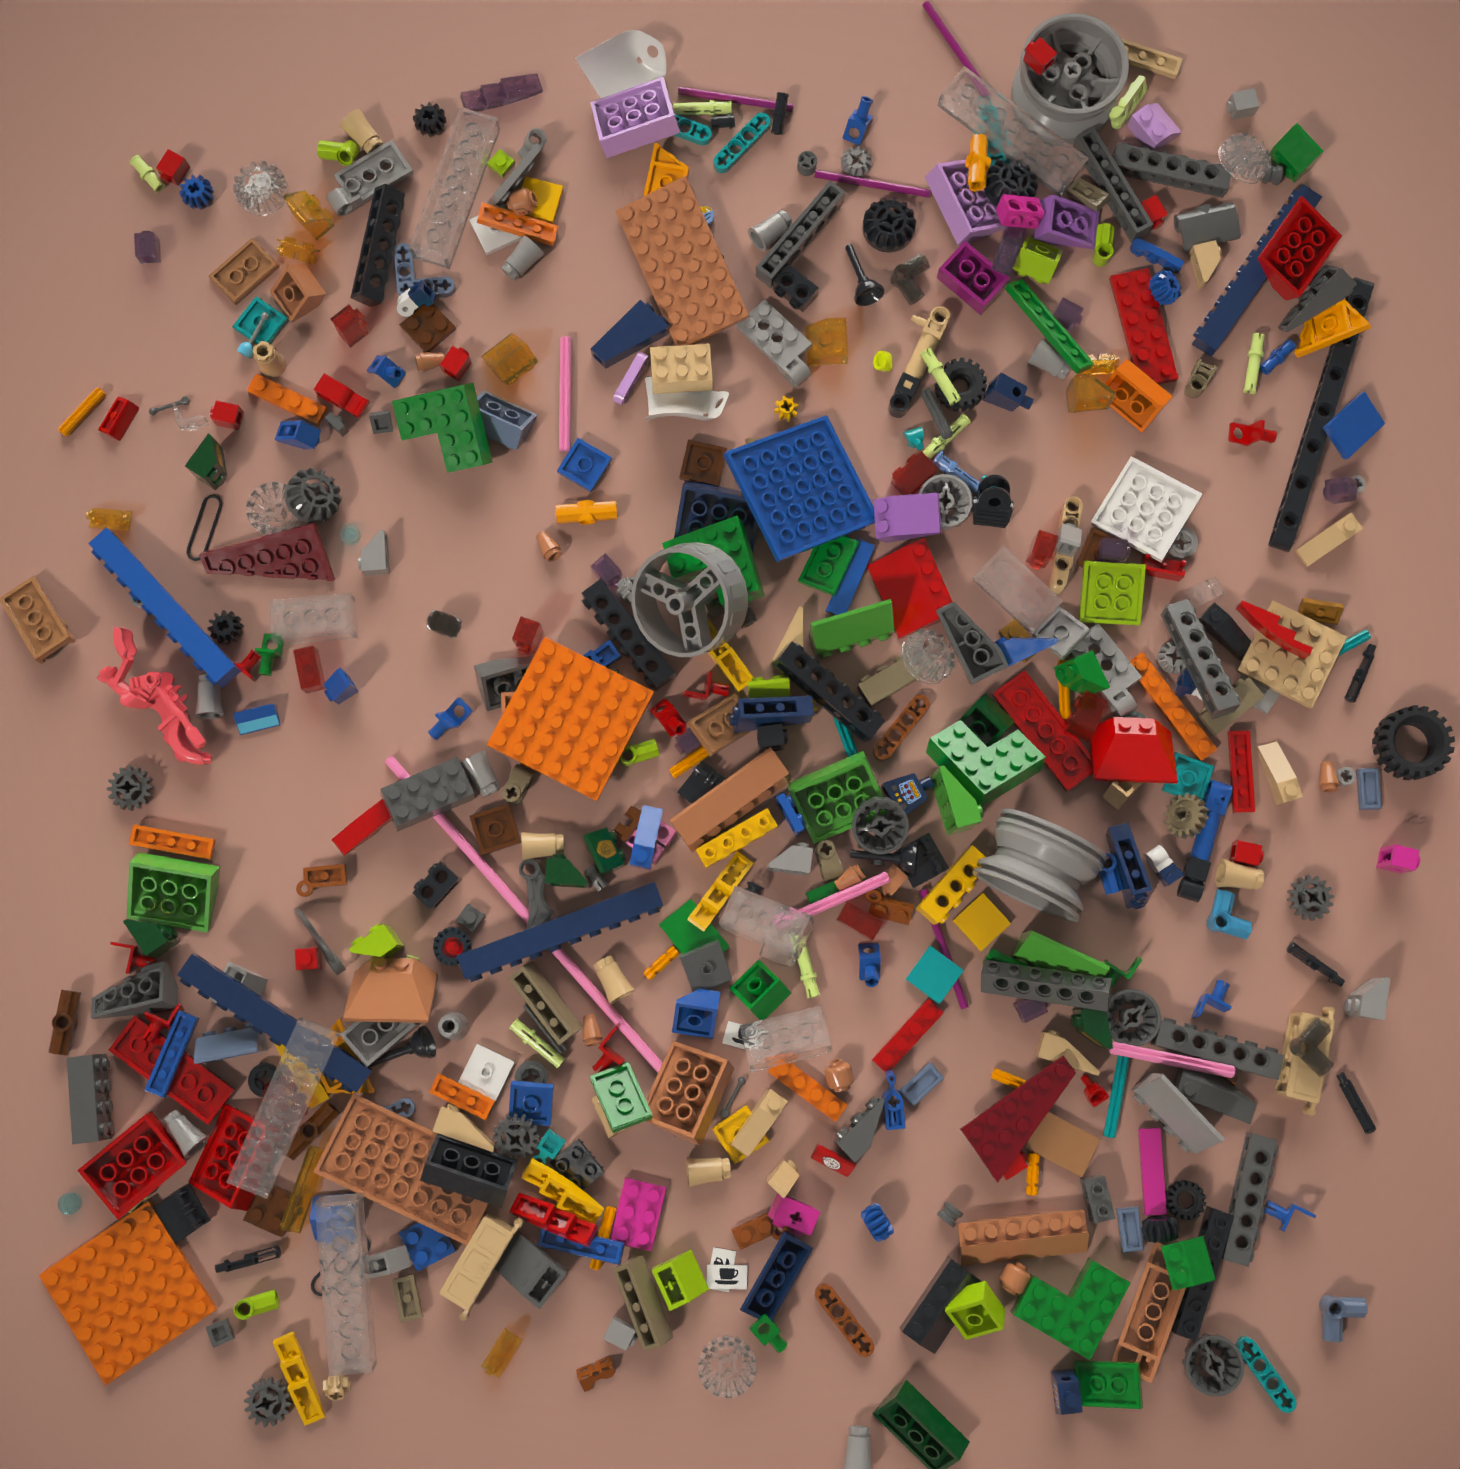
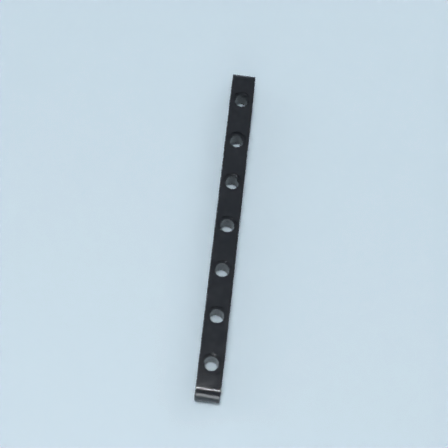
M1354 277L1353 280L1357 285L1345 300L1364 318L1374 283ZM1359 333L1344 339L1347 344L1339 341L1330 345L1269 539L1268 546L1289 552L1293 546L1327 439V434L1323 427L1334 416ZM1330 374L1334 375L1336 377V380H1333L1330 377ZM1318 410L1323 411L1325 416L1320 415ZM1307 446L1312 447L1314 453L1308 451ZM1295 483H1300L1302 485V489L1297 488ZM1284 519H1288L1291 526L1286 525Z

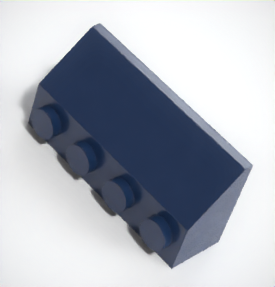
M784 1231L740 1310L757 1319L766 1314L773 1321L811 1254L813 1247L799 1237Z

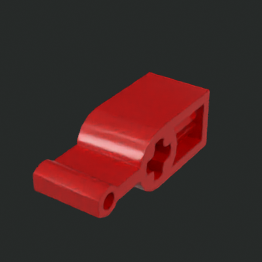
M325 373L313 389L317 396L357 418L361 417L370 403L369 400Z

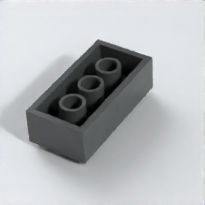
M458 757L380 789L381 797L397 832L474 800V792Z
M106 1054L67 1058L72 1145L112 1139V1134H114V1123L111 1122L113 1104L109 1099V1092L111 1091V1081L108 1079L110 1061Z

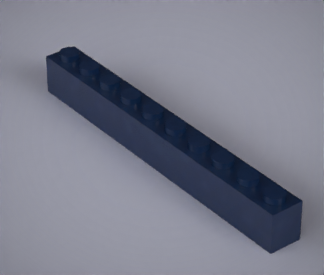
M1304 184L1301 185L1299 190L1294 189L1290 194L1288 206L1284 204L1277 213L1280 216L1279 219H1273L1267 230L1270 232L1267 236L1264 234L1256 243L1259 246L1256 251L1252 249L1246 258L1249 261L1247 265H1241L1235 275L1238 276L1236 281L1231 280L1225 288L1227 294L1224 297L1220 295L1214 304L1217 307L1215 311L1212 312L1210 310L1203 321L1206 322L1204 327L1199 326L1193 334L1195 340L1192 345L1210 357L1218 349L1267 278L1257 258L1295 203L1303 196L1315 208L1321 200V195Z
M653 882L457 955V959L465 980L470 979L471 982L482 979V974L490 972L491 975L503 971V966L510 964L511 967L522 964V959L527 957L533 960L543 956V951L550 949V952H555L562 949V944L567 942L570 945L582 941L581 937L589 935L592 938L602 934L601 930L609 927V930L619 928L623 921L628 920L629 923L640 920V915L647 912L649 916L660 912L659 908L663 907V903L656 884Z
M192 953L178 972L177 976L181 978L179 981L189 988L191 986L199 989L197 992L199 995L206 999L211 997L217 1001L215 1005L224 1011H227V1009L235 1013L234 1017L243 1023L248 1021L253 1025L251 1028L261 1035L266 1033L271 1036L269 1039L271 1042L278 1046L283 1044L289 1048L287 1052L296 1058L299 1056L307 1060L305 1063L315 1070L317 1067L324 1071L323 1075L331 1081L338 1080L342 1083L341 1087L350 1093L355 1091L357 1093L371 1073L372 1068L366 1067L363 1062L198 954Z

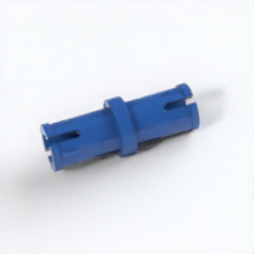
M1287 339L1277 350H1273L1269 358L1260 365L1259 369L1261 372L1269 375L1276 366L1282 364L1285 358L1296 349L1295 343Z

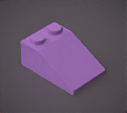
M1053 194L1040 200L1045 214L1038 228L1035 229L1034 239L1054 245L1087 249L1095 248L1096 227L1100 211L1096 212L1085 205Z
M939 493L898 495L874 499L876 539L890 543L942 533Z

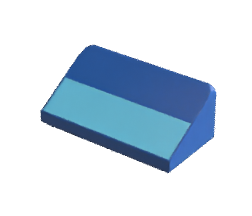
M275 704L233 713L240 735L281 725Z

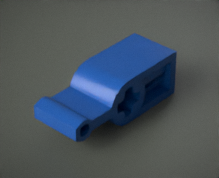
M887 1070L885 1076L888 1080V1089L882 1094V1098L885 1100L883 1105L884 1125L886 1130L905 1129L903 1099L898 1090L894 1088L895 1075L892 1070ZM891 1096H895L896 1099L891 1104L889 1100H891Z

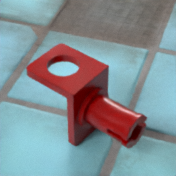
M1259 420L1249 426L1231 422L1229 424L1228 441L1246 446L1260 440L1274 443L1277 438V432L1264 429V420ZM1236 428L1242 431L1241 439L1236 438L1234 435Z
M250 650L249 654L240 664H234L242 673L255 682L256 679L250 675V671L261 657L253 650Z
M712 671L706 673L703 694L685 690L682 696L703 701L708 698L710 693L727 697L730 684L712 681Z
M666 698L649 710L659 720L670 737L685 733L687 724ZM666 705L662 711L657 712L661 706Z
M110 942V945L131 948L126 974H131L134 966L143 968L151 964L146 961L156 962V957L138 954V946Z
M177 1004L168 1021L145 1011L144 1015L151 1023L141 1039L145 1042L149 1041V1044L153 1045L162 1028L171 1029L178 1010L184 1012L182 1004Z
M616 1026L598 1047L603 1052V1055L592 1067L595 1072L601 1065L602 1068L599 1072L607 1070L613 1061L619 1065L625 1061L623 1057L606 1045L618 1029Z

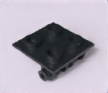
M701 761L677 793L692 804L726 780V778L704 761Z
M930 833L907 844L913 845L918 843L916 874L911 876V873L904 871L913 888L949 869Z
M577 1139L554 1158L550 1164L559 1174L584 1190L604 1174L605 1171L603 1170L604 1167L600 1166L595 1160L596 1157L591 1155L592 1152L588 1151L585 1147L584 1142Z
M189 1184L175 1191L173 1195L154 1207L155 1212L175 1244L211 1220Z

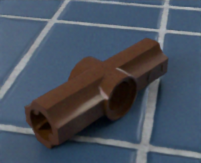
M61 990L57 1013L52 1019L53 1032L48 1053L69 1055L73 1031L78 1025L76 1016L81 992ZM64 1017L68 1019L66 1028L62 1026V1019Z
M326 1101L281 1147L283 1153L294 1161L315 1139L320 1137L321 1133L340 1114L338 1109ZM308 1125H312L315 1129L313 1136H309L306 1133Z

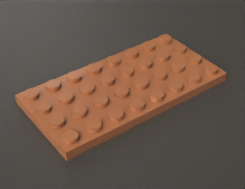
M686 176L615 211L662 316L669 323V332L676 346L694 345L750 317Z
M355 1093L352 1094L313 1171L464 1245H468L488 1203L420 1181L425 1162L437 1133Z

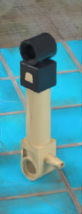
M935 307L931 311L928 320L915 315L911 318V321L924 328L908 365L902 373L894 394L890 399L888 411L893 417L901 418L905 416L909 404L913 401L927 369V365L920 354L928 348H931L934 353L947 328L950 312L945 307ZM935 317H941L944 321L938 322L935 320ZM900 402L904 407L897 408L894 403Z

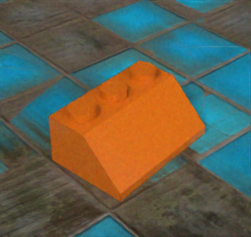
M1128 359L1113 372L1097 393L1100 399L1141 433L1173 397Z

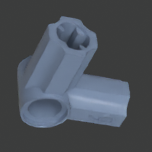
M1323 1296L1319 1302V1307L1322 1311V1339L1331 1342L1343 1341V1317L1365 1318L1368 1313L1365 1298ZM1335 1303L1334 1310L1330 1311L1331 1304Z

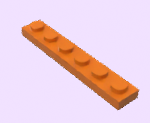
M1141 652L1130 660V663L1142 676L1138 683L1195 757L1202 761L1216 751L1217 747L1145 654Z

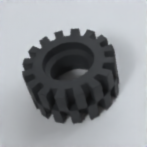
M1180 1180L1168 1186L1170 1189L1165 1192L1167 1195L1166 1207L1172 1215L1182 1220H1194V1217L1198 1218L1200 1216V1212H1204L1203 1206H1206L1207 1203L1204 1201L1206 1195L1203 1194V1189L1199 1185L1191 1181ZM1182 1192H1189L1193 1197V1203L1188 1208H1182L1178 1204V1196Z

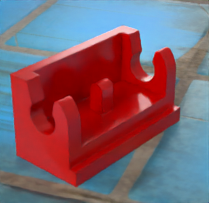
M1143 554L1141 564L1146 565L1145 575L1173 581H1180L1185 577V571H1183L1184 565H1186L1185 560L1178 561L1164 558L1162 562L1151 558L1150 554Z

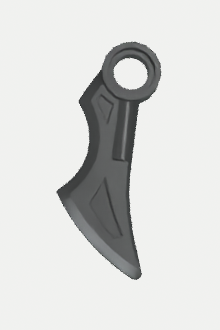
M533 859L524 860L519 866V874L526 880L529 904L527 929L548 922L554 911L544 900L545 875L540 870L539 864ZM532 864L535 867L534 874L526 875L523 872L524 866Z
M294 908L296 915L314 938V942L326 957V961L335 974L338 976L346 969L342 962L331 951L323 938L319 936L304 913L299 908Z

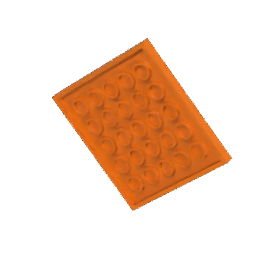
M544 637L492 733L487 746L597 802L649 705L654 691Z
M151 1200L39 1275L105 1386L218 1309L178 1244H175L158 1217Z

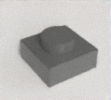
M390 410L369 413L373 434L393 432Z
M331 412L325 417L327 422L342 437L348 433L345 427L347 423L339 415L335 417Z
M467 904L456 921L474 932L486 915L472 905Z
M228 1318L206 1327L213 1348L235 1338Z

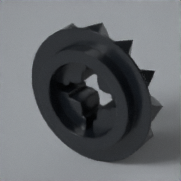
M270 1063L256 1065L248 1076L250 1090L259 1097L272 1096L279 1090L283 1082L281 1072L275 1065ZM267 1072V1077L273 1081L264 1086V1082L257 1080V1078L264 1077Z

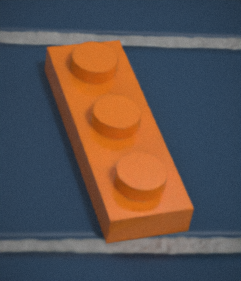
M438 1073L429 1093L484 1120H487L495 1103V1100L441 1073Z

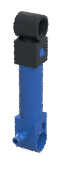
M1212 779L1209 782L1203 800L1206 803L1204 806L1209 810L1207 812L1209 819L1206 821V827L1201 830L1200 834L1197 833L1195 836L1190 857L1186 859L1184 865V876H1182L1177 889L1178 897L1197 903L1202 897L1204 882L1207 880L1211 866L1209 860L1221 818L1225 816L1232 793L1231 785Z

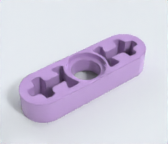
M638 352L614 394V402L624 405L648 363V355Z

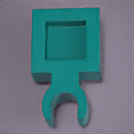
M548 1129L536 1147L541 1152L535 1154L533 1159L540 1158L543 1161L542 1164L545 1165L547 1157L554 1159L566 1140L551 1129Z

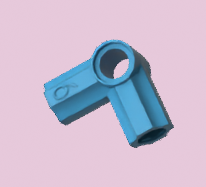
M1216 890L1211 915L1206 920L1207 927L1212 932H1221L1247 940L1252 931V922L1231 916L1235 894L1226 890ZM1217 917L1222 921L1221 927L1216 924Z

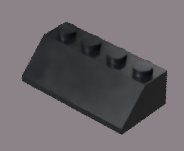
M437 1133L425 1162L420 1181L502 1208L518 1160Z
M947 1256L899 1327L900 1330L920 1346L935 1354L955 1325L945 1312V1307L966 1286L982 1281Z

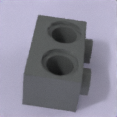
M1097 1174L1080 1178L1090 1221L1096 1224L1116 1219L1105 1176Z

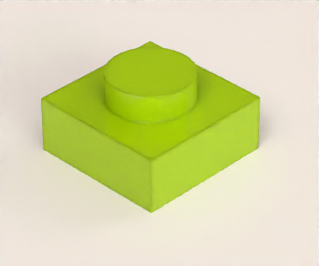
M499 149L487 164L489 168L503 178L515 165V160Z

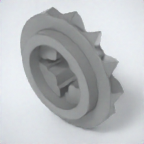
M860 146L850 147L847 151H844L841 157V167L850 176H863L870 170L872 165L871 155H869L867 149H862ZM858 157H861L860 164L857 162L852 165L853 158L857 159Z
M1183 527L1169 549L1173 557L1182 559L1191 556L1198 546L1196 534L1191 529ZM1180 537L1182 538L1183 542L1187 543L1183 545L1182 549L1180 548L1179 544L1175 543L1180 539Z
M1168 642L1158 651V663L1164 671L1177 674L1186 669V665L1183 659H1177L1173 664L1172 658L1168 655H1172L1176 650V656L1182 657L1175 643Z

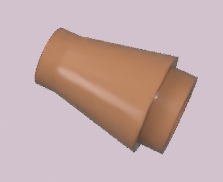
M419 352V354L415 355L417 370H423V372L440 366L444 359L443 353Z
M546 531L537 534L536 539L538 540L543 558L547 559L548 562L557 560L562 555L561 547Z
M1325 761L1320 763L1319 788H1321L1323 793L1338 791L1340 783L1333 762Z
M858 864L850 865L834 883L842 891L863 882L862 880L866 876Z
M596 1015L583 1016V1042H585V1046L600 1045L603 1036L596 1020Z

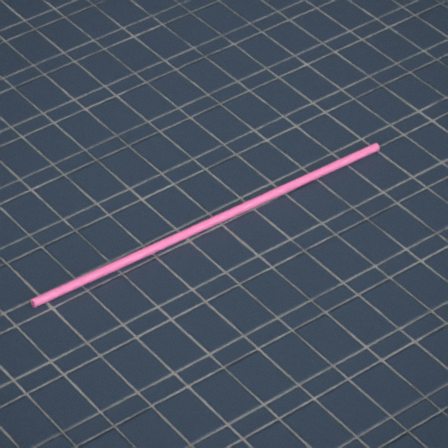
M393 756L385 760L386 765L400 780L410 777ZM443 813L434 816L433 818L524 922L528 924L529 910ZM563 949L552 952L658 1073L662 1066V1061L618 1011L609 1004L603 994Z

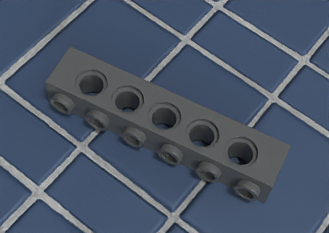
M1092 127L1078 134L1073 148L1096 186L1110 194V200L1107 204L1130 242L1132 243L1134 239H1140L1148 235L1153 223L1096 129Z
M1117 143L1112 156L1122 174L1126 177L1221 198L1224 197L1229 188L1232 167H1227L1225 164H1213L1203 159L1195 160L1185 155L1177 156L1166 151L1150 150L1148 147L1131 146L1129 143Z
M830 180L756 266L755 277L771 288L773 280L787 264L791 265L844 203L845 191Z
M1188 599L1166 605L1161 613V617L1212 720L1234 713L1240 706V698L1234 692L1231 680L1225 674L1222 662L1216 656L1213 644L1208 640L1204 626L1196 616L1194 606L1190 604Z
M985 960L981 971V992L1108 1012L1112 978Z
M1165 1017L1164 1020H1161L1159 1031L1151 1042V1045L1207 1061L1231 1065L1235 1069L1274 1080H1279L1284 1055L1278 1054V1049L1266 1046L1264 1050L1257 1048V1043L1245 1041V1044L1237 1042L1238 1038L1225 1035L1222 1038L1217 1036L1215 1031L1205 1029L1204 1032L1196 1030L1197 1026L1184 1023V1026L1176 1024V1020ZM1176 1030L1181 1033L1179 1042L1173 1039V1033ZM1196 1036L1201 1039V1046L1198 1048L1193 1044ZM1217 1042L1222 1046V1050L1218 1054L1214 1051V1045ZM1237 1048L1242 1051L1240 1059H1236L1234 1056V1051ZM1257 1054L1262 1056V1063L1260 1065L1255 1063V1056Z
M1246 1132L1228 1213L1234 1215L1221 1258L1223 1260L1249 1267V1262L1253 1261V1245L1259 1236V1229L1257 1227L1259 1220L1262 1219L1264 1214L1262 1205L1269 1192L1267 1186L1268 1178H1271L1273 1174L1272 1161L1278 1152L1277 1140ZM1258 1152H1261L1263 1155L1260 1163H1257L1255 1160V1155ZM1253 1173L1258 1175V1181L1255 1184H1252L1250 1180ZM1252 1194L1253 1202L1247 1205L1246 1196ZM1247 1215L1249 1221L1245 1226H1242L1241 1218ZM1239 1236H1243V1245L1237 1247L1236 1239Z

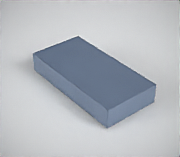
M1379 768L1356 769L1359 810L1382 809Z
M929 1062L899 1091L912 1106H915L944 1077Z
M1138 1206L1116 1208L1122 1252L1144 1250Z

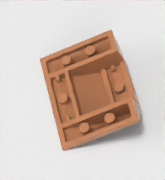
M372 958L354 972L343 1021L429 1023L438 975L415 958Z

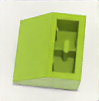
M784 675L773 676L770 680L756 677L748 682V698L790 697L789 678H784Z
M377 924L369 930V935L364 938L360 936L355 939L349 951L351 953L389 958L405 945L391 926Z
M692 1249L652 1268L653 1275L669 1311L692 1301L709 1290Z

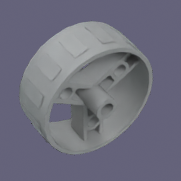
M692 542L660 550L649 557L639 568L635 576L631 601L637 625L652 645L668 655L693 657L717 649L737 634L746 617L748 592L744 577L731 557L713 545ZM676 552L692 555L708 566L689 584L660 572L663 564ZM722 588L725 600L724 619L717 636L711 642L705 605L710 603L713 594ZM656 599L666 603V608L671 614L678 615L683 639L679 638L666 625L659 612Z

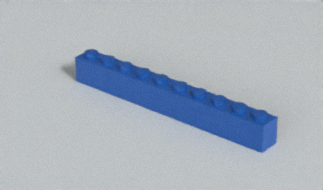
M106 527L88 543L93 548L91 553L99 561L103 559L106 562L103 566L111 574L114 572L117 574L116 580L124 588L127 586L131 590L129 594L137 602L140 600L143 603L141 607L148 615L153 614L156 617L154 622L162 630L166 628L169 631L166 635L174 643L179 642L182 647L179 649L187 657L191 655L195 660L192 662L199 671L204 670L208 674L205 677L213 686L218 684L223 688L241 672L111 530Z

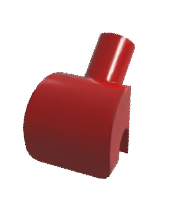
M1088 1074L1080 1078L1086 1086L1084 1094L1092 1107L1098 1106L1110 1097L1098 1082L1095 1081L1093 1083Z

